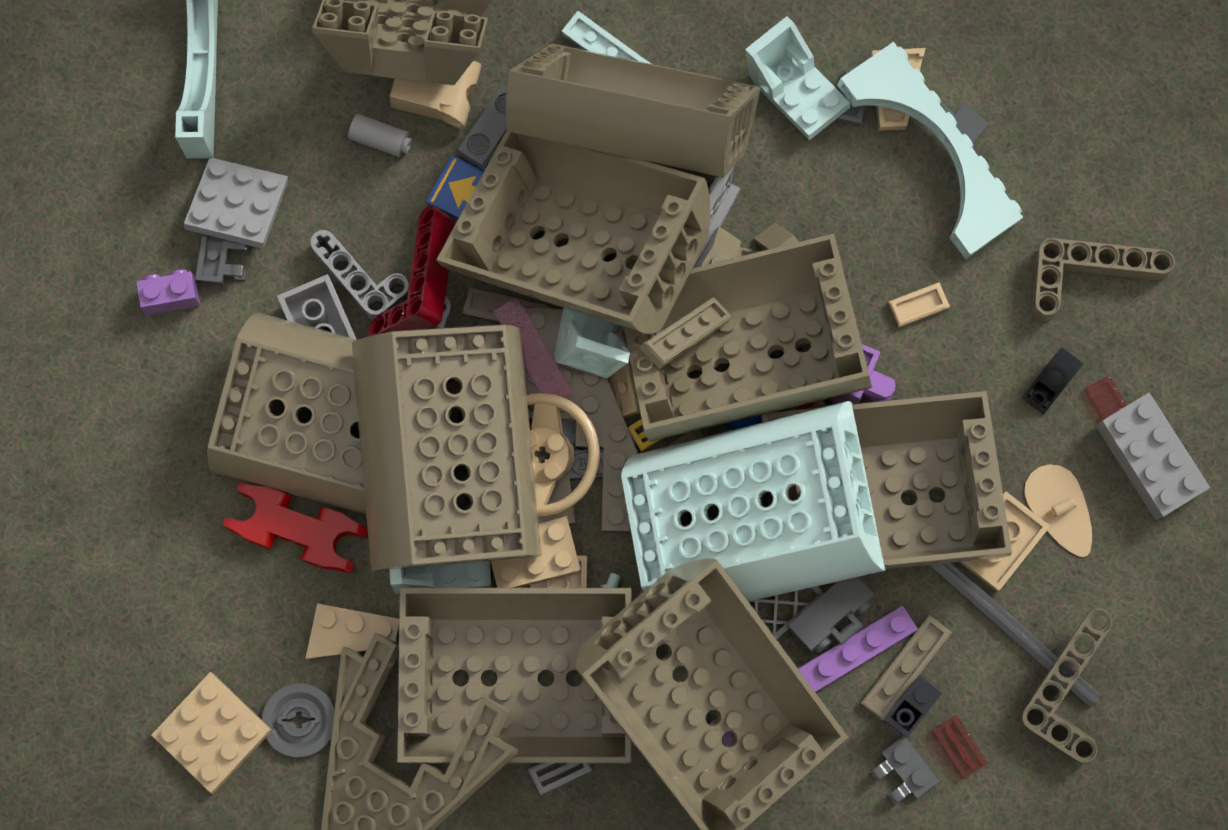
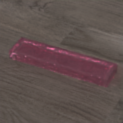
M516 297L493 310L501 325H510L521 329L524 365L540 393L555 394L564 398L573 394L519 299Z

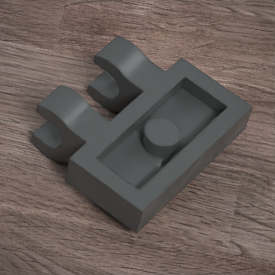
M202 234L195 280L197 283L224 285L225 277L245 281L247 270L244 269L243 265L228 264L229 252L250 255L251 246Z
M904 736L881 753L885 761L870 772L878 782L893 770L903 784L888 795L894 805L909 793L915 799L919 798L939 782L931 769Z

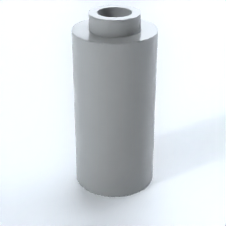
M358 113L355 115L348 133V139L397 157H401L403 153L407 154L412 139L408 138V131Z

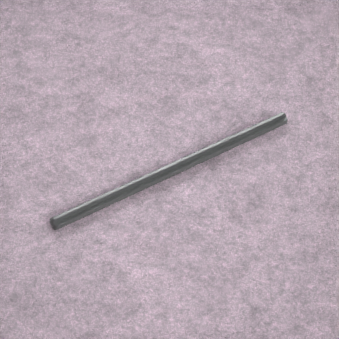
M953 563L930 565L1049 671L1058 657ZM1065 662L1059 665V672L1062 675L1069 676L1074 673V670ZM1078 676L1070 688L1074 694L1090 707L1101 696L1081 676Z

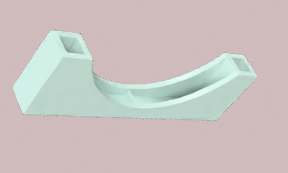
M186 0L188 29L187 68L182 102L176 111L175 138L186 158H214L218 0Z
M892 42L843 76L837 86L853 107L881 106L906 113L929 128L942 142L954 163L960 185V209L950 240L963 257L967 259L1016 225L1023 218L1021 208L1015 200L1008 198L1004 192L1005 187L1003 183L991 175L986 160L982 156H977L974 152L970 138L966 134L960 133L956 127L957 122L952 114L946 113L943 110L938 95L933 90L929 91L924 84L925 79L921 72L916 68H912L904 49L897 47Z

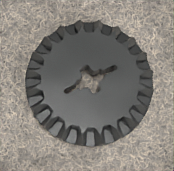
M305 683L290 684L276 691L267 701L262 715V721L273 730L266 737L267 741L275 750L289 757L301 758L312 756L322 750L332 737L335 708L330 698L319 688ZM297 713H302L304 718L315 719L303 723L300 729L292 722H283L284 720L296 718Z

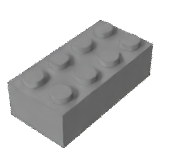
M328 274L277 296L288 321L356 339Z
M1150 393L1145 394L1096 425L1099 433L1155 520L1164 517L1210 488Z

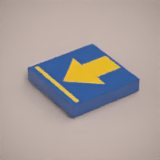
M451 155L426 203L434 205L446 214L459 219L484 171Z

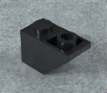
M1061 347L1022 399L1044 415L1084 363Z
M919 675L884 721L908 738L941 696L942 692Z

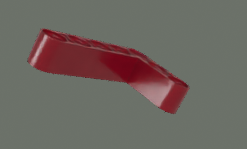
M434 205L425 207L418 219L407 300L377 315L369 326L368 332L370 336L395 331L434 329L442 320L449 270L442 267L438 263L437 258L455 226V220Z

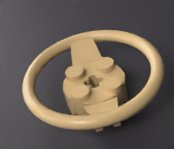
M531 393L527 394V404H535L530 437L538 516H549L572 507L587 493L598 471L600 458L599 442L596 431L588 416L576 404L555 394ZM561 408L573 416L584 431L588 444V464L581 482L573 492L560 501L547 504L556 482L571 471L575 460L573 445L570 444L568 438L562 432L559 409ZM543 449L550 453V457L545 459V463L540 458L541 451L543 452Z

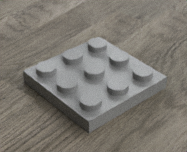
M210 157L185 219V230L264 249L288 184V176Z

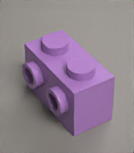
M176 270L171 272V275L160 277V275H148L143 278L144 280L136 281L140 308L146 316L200 306L197 282L191 271Z

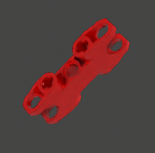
M238 484L236 491L242 496L254 500L256 510L253 516L245 521L225 518L222 524L225 529L236 533L249 543L269 550L272 549L276 538L288 542L291 540L295 541L294 544L304 547L300 558L301 561L324 570H335L353 574L356 566L336 554V544L339 539L347 535L367 539L368 528L354 522L340 512L325 507H320L316 519L287 509L292 498L288 494L267 486Z

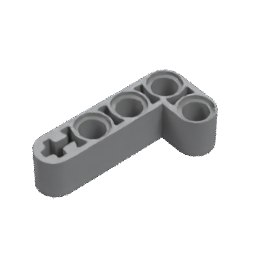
M319 230L312 236L311 246L316 257L371 320L407 300L409 282L405 276L398 273L392 274L376 285L331 232ZM320 243L329 244L332 254L329 255L323 246L320 247ZM338 262H348L349 264L346 269L341 271L335 269ZM357 281L366 283L364 289L360 291L353 290L352 287ZM396 284L405 286L404 290L399 294L391 292V288ZM375 301L383 303V307L378 311L369 309L370 305Z

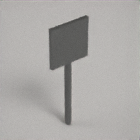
M965 103L956 114L944 104H940L946 113L952 114L957 122L956 127L961 134H966L970 138L972 144L990 124Z

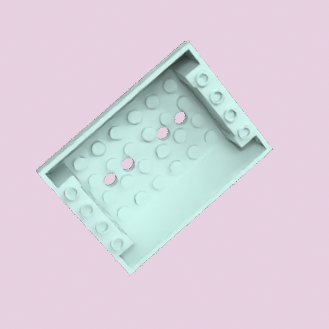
M847 401L632 455L623 467L621 478L643 591L648 589L670 569L704 558L717 559L747 601L885 571L851 402ZM793 485H798L801 489V495L796 501H791L788 497V491ZM770 491L773 494L774 500L771 506L765 508L761 504V497L765 492ZM715 504L719 508V515L715 520L711 521L707 516V510L711 505ZM685 511H689L692 514V522L687 527H684L680 522V517Z

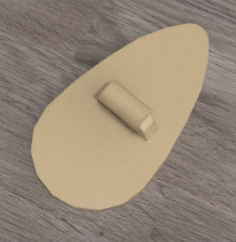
M1049 464L1037 468L1030 474L1025 483L1024 495L1029 508L1050 525L1047 532L1059 545L1078 557H1086L1091 550L1092 527L1085 498L1077 479L1071 471L1059 465Z

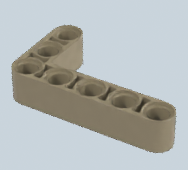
M1048 238L1042 242L1036 254L1032 314L1036 319L1043 322L1051 320L1056 315L1061 303L1063 271L1157 281L1165 279L1174 268V257L1170 252L1161 249ZM1044 250H1053L1056 254V258L1051 259L1046 257L1044 254ZM1071 253H1080L1083 256L1084 260L1079 262L1075 261L1072 258ZM1099 256H1108L1111 264H1103L1099 260ZM1126 259H1135L1138 262V267L1129 266ZM1154 261L1163 262L1166 270L1157 269ZM1044 275L1052 277L1054 284H1045L1041 277ZM1048 302L1052 306V311H1043L1039 303Z
M1101 607L1092 608L1087 612L1022 712V719L1027 728L1082 763L1090 762L1096 757L1097 745L1095 740L1055 713V711L1112 626V618L1109 612ZM1096 613H1102L1107 618L1106 625L1102 628H1094L1090 624L1091 617ZM1080 637H1086L1091 641L1090 649L1086 652H1079L1074 647L1075 641ZM1064 661H1070L1075 665V671L1072 675L1064 676L1059 672V665ZM1048 685L1056 686L1059 689L1058 697L1053 700L1046 699L1043 696L1044 688ZM1032 709H1039L1043 712L1044 717L1041 722L1032 723L1027 719L1028 712ZM1056 725L1065 726L1068 730L1067 736L1063 739L1054 738L1051 734L1052 728ZM1081 741H1087L1092 745V750L1087 755H1080L1076 752L1077 744Z

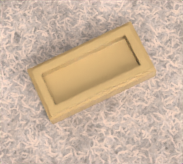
M940 282L888 302L898 328L950 308Z

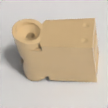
M473 61L455 85L395 78L390 94L391 108L441 119L458 129H464L470 111L467 98L477 85L482 65Z

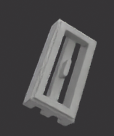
M540 763L528 769L540 796L592 771L589 763H582L584 768L542 787V782L581 763H567L540 777L537 776L536 772L555 763Z

